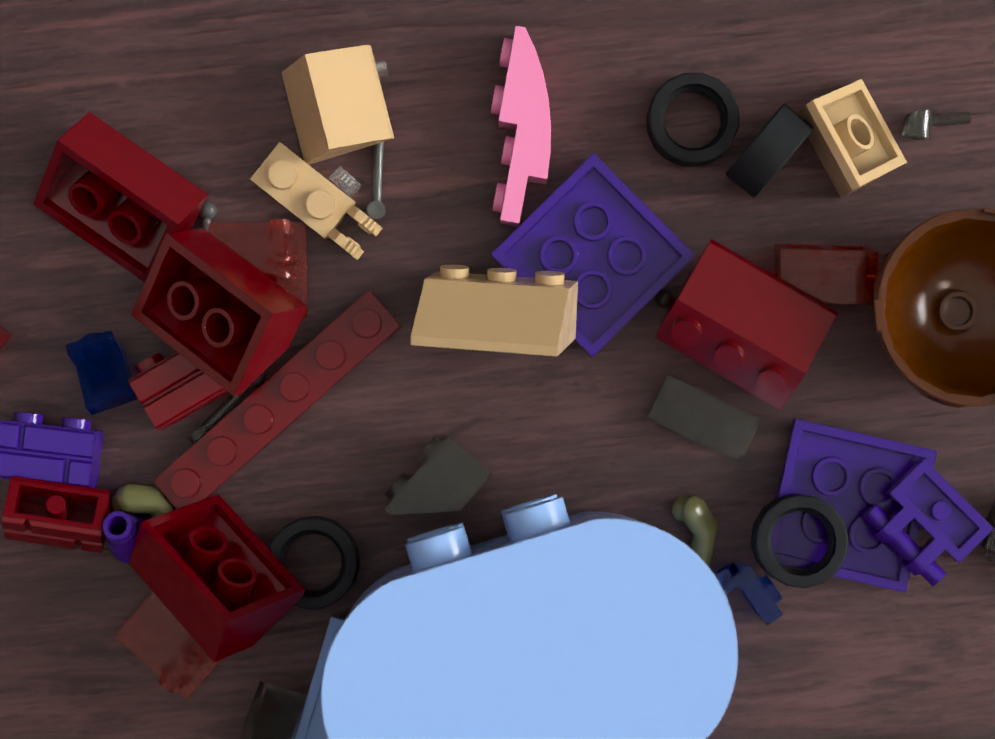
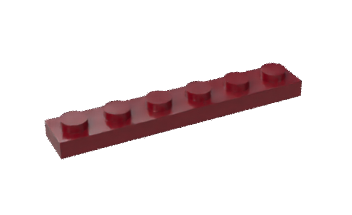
M368 290L153 480L154 484L176 509L210 497L402 326L373 293Z

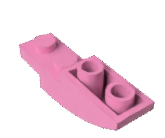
M521 26L515 27L513 39L504 38L499 66L508 68L505 86L495 85L491 114L499 115L498 128L516 131L515 137L506 135L501 164L509 165L510 169L507 184L497 183L492 211L501 213L500 225L516 228L520 224L527 181L546 185L551 153L550 107L544 73L526 28Z

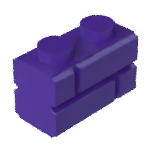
M14 411L13 420H0V479L10 480L12 476L97 488L104 433L100 430L91 429L92 420L62 417L61 426L43 424V414Z

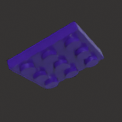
M595 153L491 254L502 268L517 270L516 277L535 278V272L556 271L565 274L564 280L578 281L576 338L574 340L591 358L696 256Z
M793 419L775 499L793 493L815 496L833 506L844 520L849 538L847 554L838 572L833 576L906 593L910 571L904 566L906 560L889 543L883 545L873 535L875 529L863 518V515L876 503L889 516L892 515L900 506L886 492L920 458L925 459L934 468L937 451L809 421ZM796 511L786 514L777 521L771 533L770 543L773 554L780 563L805 569L812 567L822 559L827 550L828 536L824 525L817 517L807 512ZM912 520L903 530L917 543L920 526Z

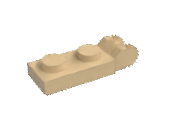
M281 142L277 144L250 178L252 182L325 240L330 238L356 260L360 258L364 251L360 249V245L352 238L346 237L336 230L346 215L354 219L365 232L373 234L375 237L383 229L355 206L356 202Z

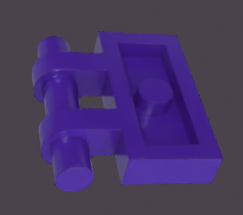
M921 458L886 492L900 506L892 515L889 516L877 503L870 507L863 515V518L875 529L873 535L883 545L889 543L906 560L904 566L914 576L920 574L931 586L939 583L946 575V572L934 561L943 551L955 562L960 563L994 529L925 459ZM912 520L931 537L921 547L903 530Z

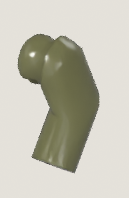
M130 483L121 486L111 500V507L114 512L147 514L151 518L176 510L158 487Z
M695 495L690 498L680 496L673 503V517L678 521H684L693 534L690 549L707 565H711L718 532V521L701 498Z

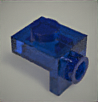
M112 331L90 333L83 336L79 341L66 345L67 354L77 369L85 407L91 415L137 400V396L128 381L132 376L126 352Z
M734 562L725 565L714 573L725 595L738 587L759 619L767 626L783 615L776 604L783 598L767 575L759 579L749 565L743 563L737 567Z

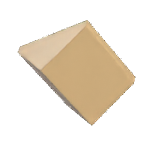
M371 45L304 54L281 72L303 159L307 164L310 165L394 139Z
M862 79L810 101L797 113L813 126V130L807 137L840 198L907 163Z

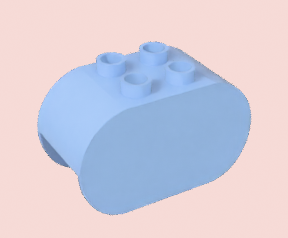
M553 494L501 510L507 535L470 546L464 524L461 522L408 538L405 547L411 564L395 568L386 573L363 592L341 625L329 650L324 667L321 704L328 739H706L720 722L729 704L737 673L738 645L732 611L719 581L707 564L686 544L654 526L620 514L589 511L568 516L563 497H557V494Z

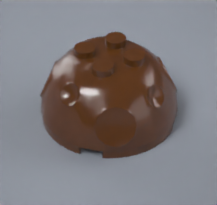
M978 208L948 211L929 218L908 232L896 247L886 254L878 269L873 285L875 331L883 353L897 373L924 397L945 406L956 408L995 405V210Z

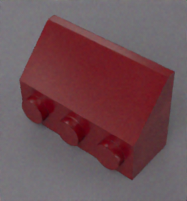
M89 112L57 140L33 205L145 282L166 233L191 230L208 194Z
M204 228L166 233L131 315L231 395L238 396L289 348L307 310V306Z
M711 239L666 311L654 337L782 410L809 369L838 312Z
M219 494L140 522L129 565L214 663L254 646L304 595V587Z

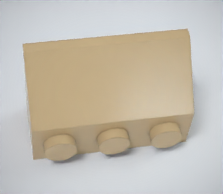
M464 265L440 266V271H436L424 279L411 333V345L558 356L576 338L578 281L564 280L565 274L556 271L535 272V278L516 277L517 270L510 268L487 269V275L469 274V267Z

